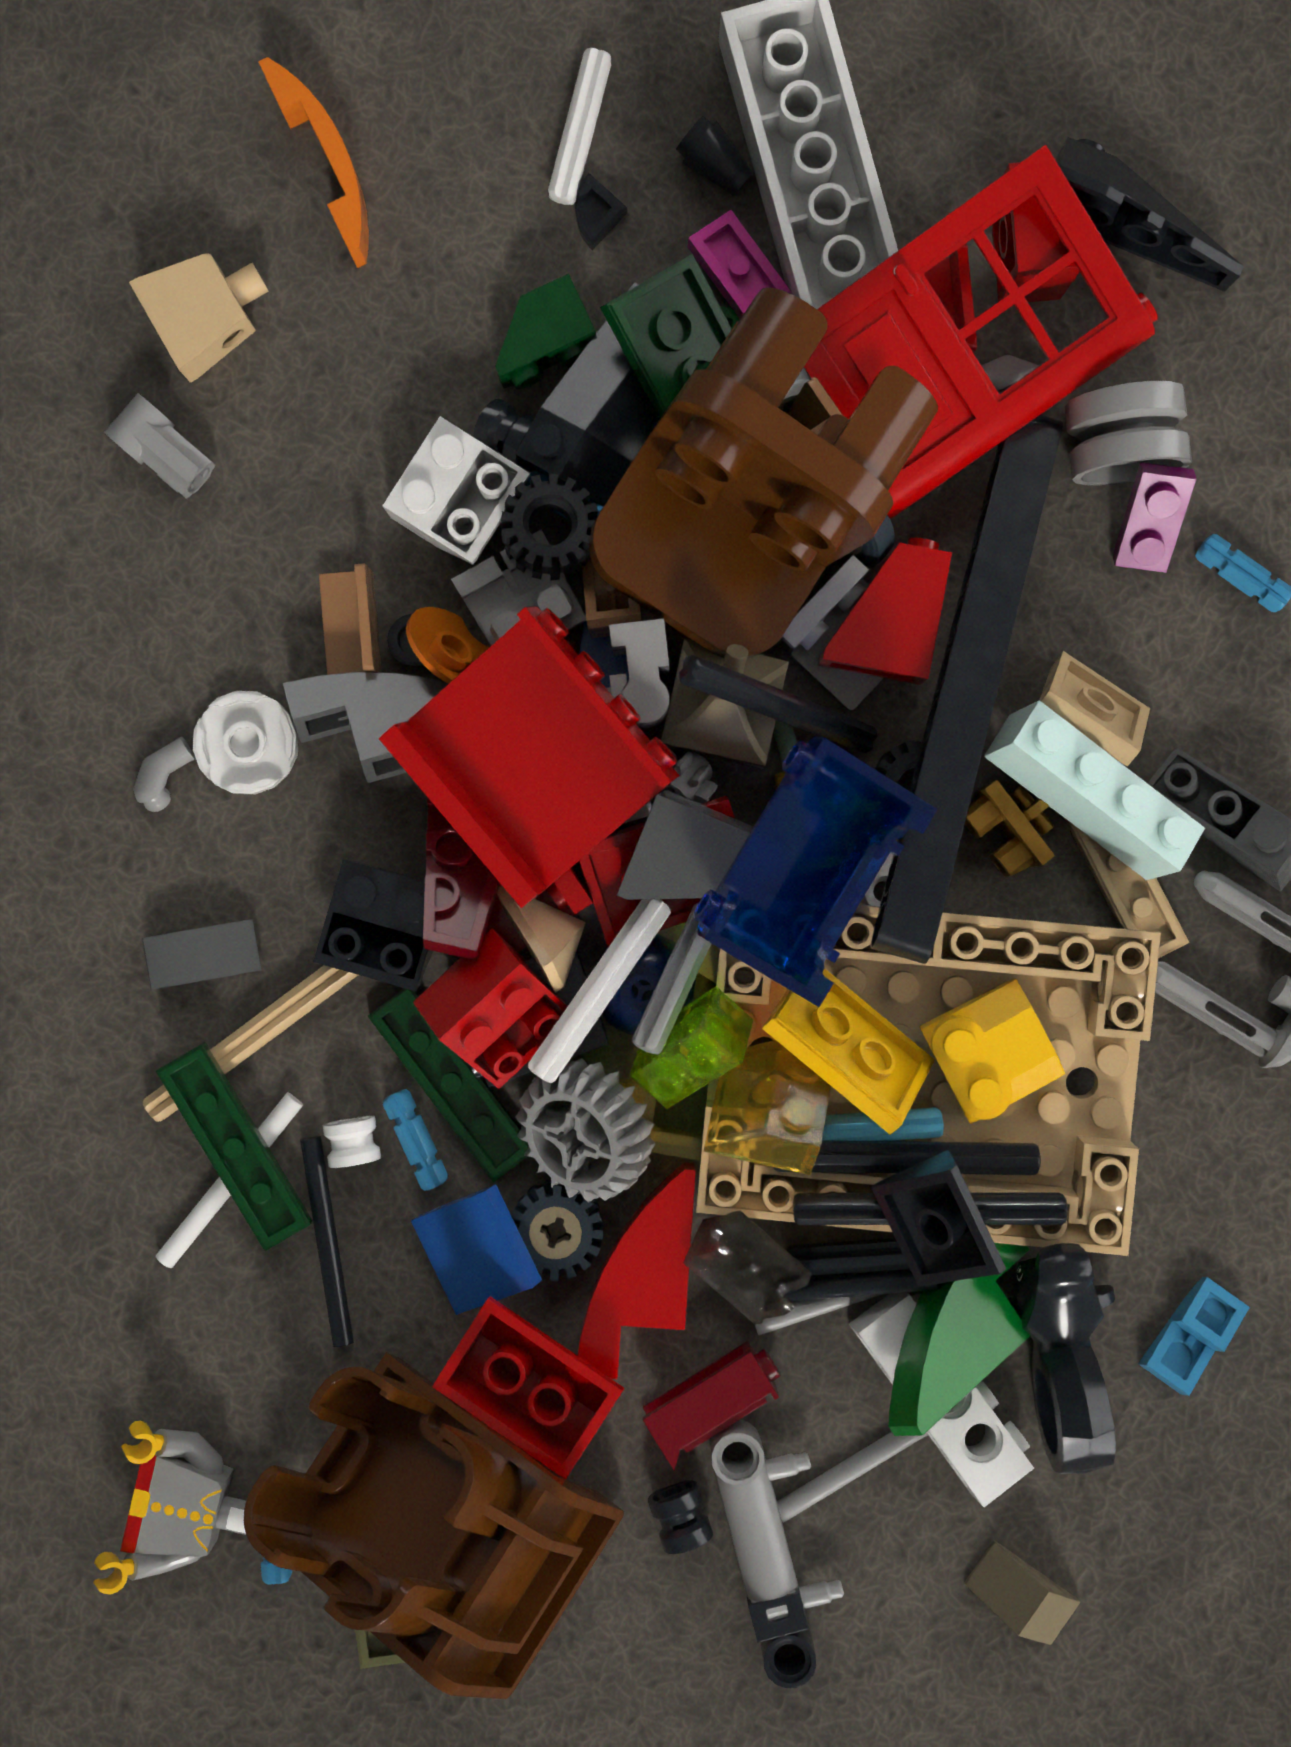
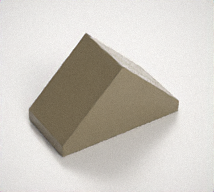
M993 1540L964 1582L1018 1636L1049 1645L1053 1643L1081 1603L1079 1599L995 1540Z

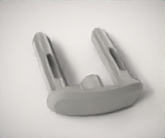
M1201 871L1195 876L1194 886L1205 901L1269 939L1273 944L1291 953V938L1261 920V914L1291 931L1290 915L1220 872ZM1158 961L1155 993L1212 1027L1219 1034L1225 1035L1259 1056L1258 1065L1261 1068L1280 1067L1291 1060V977L1287 975L1282 976L1274 984L1268 996L1269 1002L1288 1013L1281 1026L1278 1025L1275 1030L1168 963ZM1206 1003H1210L1246 1026L1245 1033L1207 1011L1205 1008Z

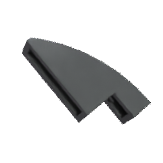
M378 672L319 675L282 683L291 717L301 743L352 730L367 783L407 773L378 738L394 724L408 721L448 685L446 682L427 677Z

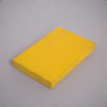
M810 958L801 967L762 1027L765 1032L890 1135L902 1126L935 1061L933 1057L813 958Z

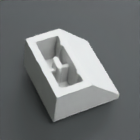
M440 416L386 499L383 507L390 518L437 548L474 565L501 523L502 511L504 512L505 501L508 495L513 497L515 495V487L521 482L526 484L531 475L523 468Z

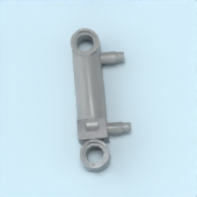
M740 1419L711 1437L712 1467L716 1474L744 1583L757 1643L761 1642L764 1669L768 1678L776 1685L784 1688H798L810 1680L817 1666L816 1653L805 1609L827 1604L833 1599L841 1598L844 1595V1591L839 1580L821 1581L799 1587L772 1481L797 1475L800 1471L810 1469L811 1463L808 1453H790L766 1460L761 1437L757 1429L749 1422ZM733 1442H742L751 1448L745 1458L734 1461L724 1456L723 1451ZM785 1644H794L801 1648L791 1658H783L776 1654L779 1647Z

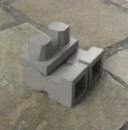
M542 529L531 534L537 542L550 546ZM505 549L500 554L508 569L501 572L492 556L451 579L490 645H493L520 620L516 614L524 607L537 606L541 611L546 608L550 609L563 622L568 631L586 622V616L564 573H560V580L550 581V574L543 573L541 580L533 578L532 570L527 568L523 573L516 568V560L514 558L510 560Z
M664 618L609 625L614 656H627L629 680H627L626 673L609 675L611 687L606 689L614 698L621 694L632 704L641 717V720L636 723L638 727L651 728L657 726L666 718L669 709V693L659 677L660 674H669Z

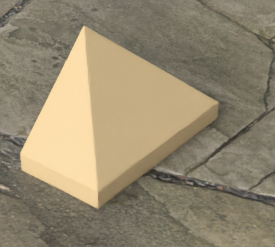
M500 886L497 896L508 919L556 993L565 987L586 922L536 899L521 908L505 888Z

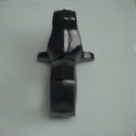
M1075 1243L1045 1246L1038 1251L1035 1258L1018 1262V1266L1015 1269L1016 1296L1007 1298L1022 1321V1329L1031 1335L1030 1337L1033 1339L1032 1382L1036 1416L1046 1455L1053 1470L1059 1474H1085L1113 1465L1116 1453L1115 1426L1105 1381L1090 1342L1091 1334L1104 1317L1102 1309L1115 1301L1114 1288L1111 1285L1094 1286V1273L1089 1256L1084 1248Z

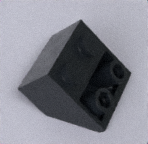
M343 859L313 962L417 991L433 953L431 950L424 949L423 944L425 881L358 861Z

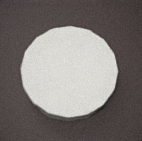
M234 691L216 698L208 706L209 708L204 712L202 718H199L194 728L193 752L199 769L215 785L234 794H258L274 788L290 773L298 756L299 736L291 715L278 701L257 691Z

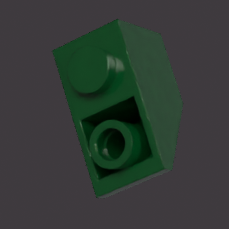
M569 273L520 296L495 365L503 389L513 384L516 389L527 388L544 377L543 370L560 362L563 367L572 366L595 336L596 330Z

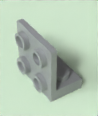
M854 555L801 609L790 623L784 635L777 642L788 655L848 711L854 710L883 679L818 666L820 654L869 586L863 580L869 569Z

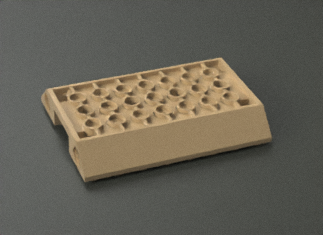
M769 896L724 898L696 1213L795 1222L793 1217V1199L797 1193H873L871 1187L874 1184L897 1174L777 1172L773 1168V1144L776 1140H785L784 1121L787 1118L862 1113L860 1109L762 1029L801 967L810 958H813L935 1060L910 1109L936 1107L941 1110L944 1124L943 1135L939 1138L899 1141L1035 1143L1038 1145L1041 1165L1036 1175L961 1174L970 1193L1059 1192L1066 1197L1068 1207L1066 1223L1062 1225H986L994 1243L1033 1247L1075 1243L1084 1248L1086 1252L1128 1256L1139 1148L1130 1141L1140 1041H1150L1161 932L943 912L930 958L926 964L871 949V940L879 906ZM1016 978L1057 1053L1065 1074L1011 1103L998 1117L988 1120L980 1119L970 1124L919 1026ZM768 1037L777 1043L779 1055L773 1063L759 1065L750 1058L748 1053L749 1046L757 1038ZM1079 1067L1090 1069L1094 1075L1092 1089L1084 1095L1069 1093L1066 1087V1079L1069 1073ZM825 1225L892 1232L889 1225Z

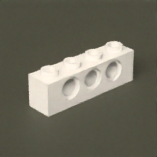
M907 1292L890 1293L849 1323L852 1330L892 1385L904 1334L920 1297L918 1292L912 1297ZM981 1381L930 1428L927 1433L970 1494L983 1507H986L1032 1471L1034 1467L1023 1453L1030 1448V1445L1011 1421H1008L1005 1425L1002 1424L992 1410L999 1405V1402L986 1384ZM976 1424H984L985 1435L982 1441L974 1446H966L965 1436L967 1431Z

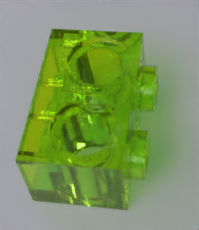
M716 986L681 1009L661 1053L658 1055L651 1054L638 1048L630 1077L668 1109L743 1063L753 1019Z

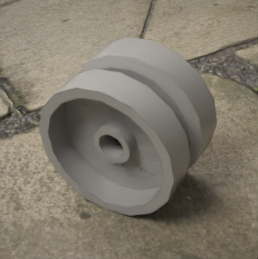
M1143 381L1109 386L1077 396L1069 400L1064 406L1067 433L1071 437L1083 441L1069 453L1071 476L1076 484L1106 485L1135 482L1140 462L1187 468L1192 464L1188 433L1173 428L1187 416L1185 389L1180 383L1172 381Z

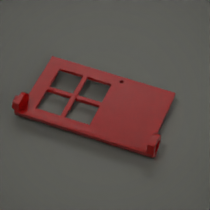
M1044 145L819 307L817 310L827 320V331L805 364L804 370L810 379L816 377L841 414L850 419L877 374L887 366L900 367L924 385L935 398L938 412L888 490L893 498V506L888 513L891 520L1155 334L1153 323L1158 320V315L1150 300L1143 293H1135L1047 145ZM1031 196H1034L1066 248L1067 253L1018 287L984 230ZM973 239L1008 295L958 329L924 273ZM1074 262L1108 318L1058 352L1025 299V296ZM1014 305L1048 360L999 394L965 339Z

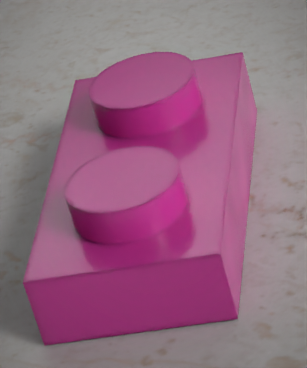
M732 210L688 238V249L739 319H741L756 294L763 288H776L792 294L791 290Z

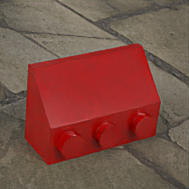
M491 1296L482 1306L432 1385V1388L565 1480L625 1389Z

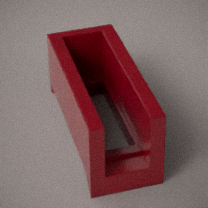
M748 1340L644 1405L643 1410L646 1415L642 1417V1420L675 1471L681 1449L684 1448L685 1452L688 1453L766 1404V1396L770 1393L774 1400L778 1399L779 1394L774 1380L781 1375L768 1352L762 1349L756 1353Z

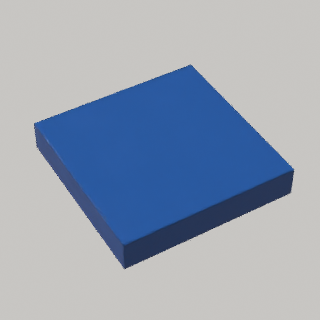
M496 1184L429 1210L411 1220L456 1315L483 1306L490 1296L500 1300L532 1289L542 1281Z

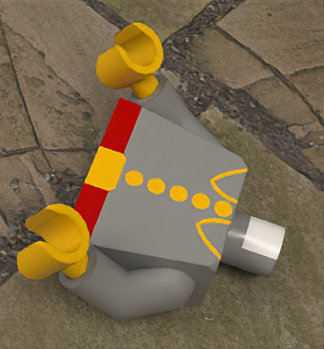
M135 1421L130 1425L129 1431L134 1438L143 1439V1441L137 1445H121L126 1458L134 1464H140L120 1549L121 1552L128 1554H126L124 1560H120L112 1552H103L96 1557L94 1564L99 1570L115 1567L109 1577L104 1579L98 1578L93 1581L97 1589L103 1594L118 1592L126 1584L127 1578L134 1581L151 1577L198 1561L200 1557L209 1554L218 1540L220 1529L246 1535L244 1528L246 1500L228 1496L234 1469L223 1464L222 1456L198 1432L159 1429L153 1434L147 1423L143 1421Z

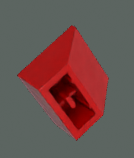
M493 928L484 936L477 961L461 957L413 1002L437 1038L498 1089L532 1059L568 1007L534 968Z

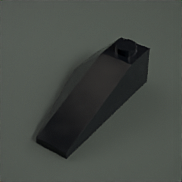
M1070 137L1066 139L1057 155L1056 162L1105 243L1224 292L1240 277L1244 268L1241 263L1118 157L1106 153L1105 149L1095 141L1088 139L1075 140Z
M634 282L630 289L636 287L639 284ZM607 320L543 403L515 453L534 470L548 477L549 473L559 474L558 482L565 484L568 477L575 480L576 489L579 492L585 487L590 493V499L602 506L605 505L651 433L653 422L658 420L652 404Z

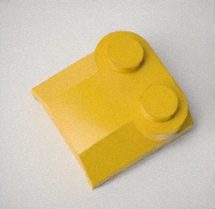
M1016 978L919 1026L970 1124L980 1119L988 1120L998 1117L1011 1103L1065 1074L1057 1053Z

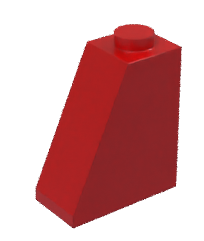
M909 538L907 544L899 543L820 654L818 666L917 685L927 681L932 664L952 552L939 550L940 544L929 539Z

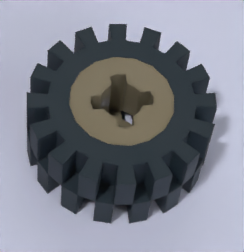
M547 1180L542 1185L537 1186L536 1184L531 1187L518 1200L511 1216L540 1276L541 1274L550 1276L549 1280L559 1281V1277L565 1275L570 1279L577 1276L579 1270L583 1268L585 1271L592 1264L593 1258L598 1256L604 1234L603 1214L599 1210V1204L596 1199L587 1202L578 1193L569 1198L564 1185H554L551 1188V1180Z

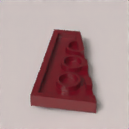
M428 798L423 921L424 949L477 961L500 883Z

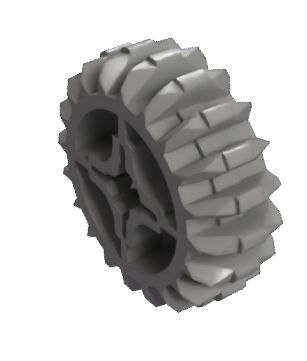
M583 1058L567 1063L553 1083L546 1082L536 1076L532 1080L533 1083L528 1086V1089L525 1090L523 1096L519 1099L522 1107L515 1116L518 1122L523 1125L517 1137L528 1142L529 1145L524 1156L534 1157L539 1164L536 1173L546 1172L551 1177V1188L554 1185L562 1184L565 1186L569 1198L578 1193L587 1202L599 1197L606 1201L610 1197H615L623 1190H628L646 1170L648 1163L651 1161L648 1155L651 1154L652 1148L656 1144L648 1136L654 1124L642 1118L647 1104L636 1103L632 1097L635 1086L624 1088L619 1083V1071L605 1075L601 1062L588 1066ZM561 1100L569 1101L572 1103L570 1105H567L565 1103H562Z

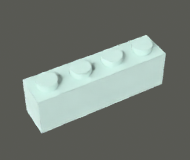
M1040 700L1010 714L984 755L986 759L1036 797L1042 799L1053 810L1145 880L1181 871L1205 829Z

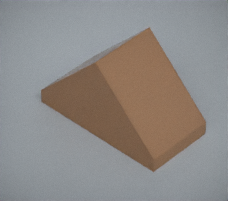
M590 557L588 563L585 566L582 565L586 621L591 637L610 636L609 625L642 621L640 604L605 582L596 571Z

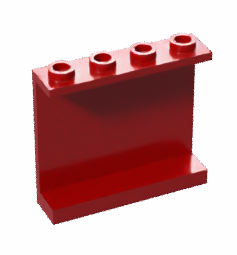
M537 606L524 607L516 614L520 620L408 721L394 724L378 738L521 908L534 900L680 776L672 767L677 763V760L669 748L657 737L650 741L636 723L641 720V717L632 704L621 694L614 698L600 680L605 677V674L595 660L585 651L578 655L564 639L569 632L563 622L550 609L546 608L541 611Z

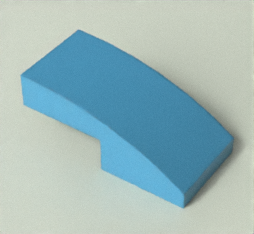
M1202 1277L1185 1296L1138 1364L1179 1394L1190 1396L1214 1352H1225L1250 1307L1210 1278Z

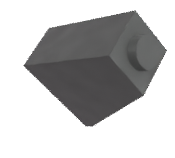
M666 790L657 794L617 896L626 900L759 897L768 885L777 888L789 861V857L781 854L786 840Z

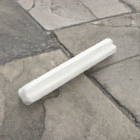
M642 899L529 1061L528 1068L531 1072L549 1083H553L558 1078L671 914V909L666 903L660 899Z

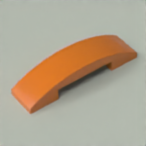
M268 57L258 61L289 128L291 129L308 120L310 121L345 196L328 203L327 206L356 267L359 268L367 264L369 247L367 210L357 173L342 137L324 107L297 77Z

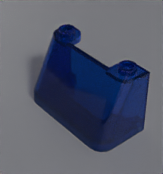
M816 736L807 743L801 740L798 741L789 751L782 766V770L786 772L785 776L716 891L710 889L705 893L695 909L693 918L699 922L697 934L820 1007L834 983L823 975L825 960L828 959L833 963L836 962L840 953L835 951L833 947L890 853L899 856L903 850L904 845L896 840L902 838L908 829H913L923 834L938 809L825 737Z

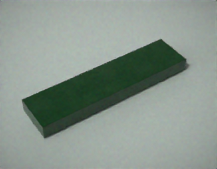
M403 988L371 1012L368 1018L494 1183L528 1157L524 1156L529 1146L528 1142L517 1137L521 1128L483 1078H476L471 1066L443 1044L434 1034L413 1004L420 996L417 991Z
M203 1042L158 1068L156 1073L264 1251L311 1225L312 1218L207 1044Z

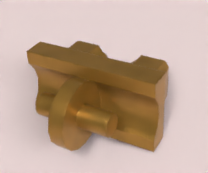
M998 780L989 785L987 783L974 793L977 799L969 805L964 825L976 839L982 837L997 824L1009 840L989 856L1004 877L1012 876L1027 869L1029 866L1030 868L1043 866L1055 857L1029 822H1032L1041 835L1046 834L1054 827L1043 812L1049 805L1042 799L1036 798L1034 800L1027 789L1021 785L1010 794L1020 806V810Z

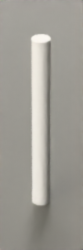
M289 1092L284 1095L258 1128L268 1147L273 1144L303 1106V1103ZM218 1177L156 1254L157 1260L164 1266L173 1268L231 1196L220 1177Z

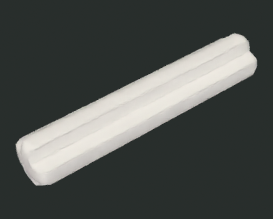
M587 48L583 53L548 188L549 198L554 202L564 205H573L576 202L611 68V56L604 50Z

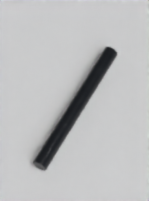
M321 1136L300 1139L332 1342L333 1347H342L354 1343L322 1141Z

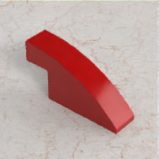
M684 1162L643 1201L623 1227L613 1244L592 1289L581 1329L578 1356L611 1379H618L621 1326L685 1330L696 1174L695 1163Z

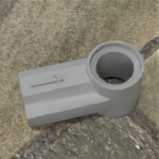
M137 393L104 433L141 465L146 463L157 473V476L187 499L207 481L216 465L174 430L175 425L165 415Z

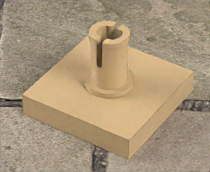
M1063 651L1050 669L1040 701L1108 754L1128 767L1141 751L1150 708Z

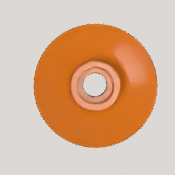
M420 608L410 616L406 624L407 639L415 655L433 675L448 684L489 648L479 642L469 632L462 617L442 608Z

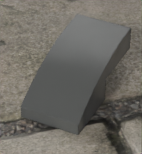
M253 919L142 938L150 990L261 971Z

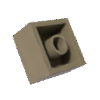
M684 638L661 741L669 749L681 752H695L704 757L762 770L766 765L776 720L684 685L678 678V672L683 668V659L689 655H694L783 690L789 661L763 655L747 658L748 650L738 644L728 646L725 658H722L692 639Z

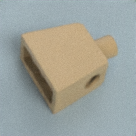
M201 254L140 276L129 282L178 370L190 383L198 379L256 331L242 306L269 292L253 263L225 277L211 254Z

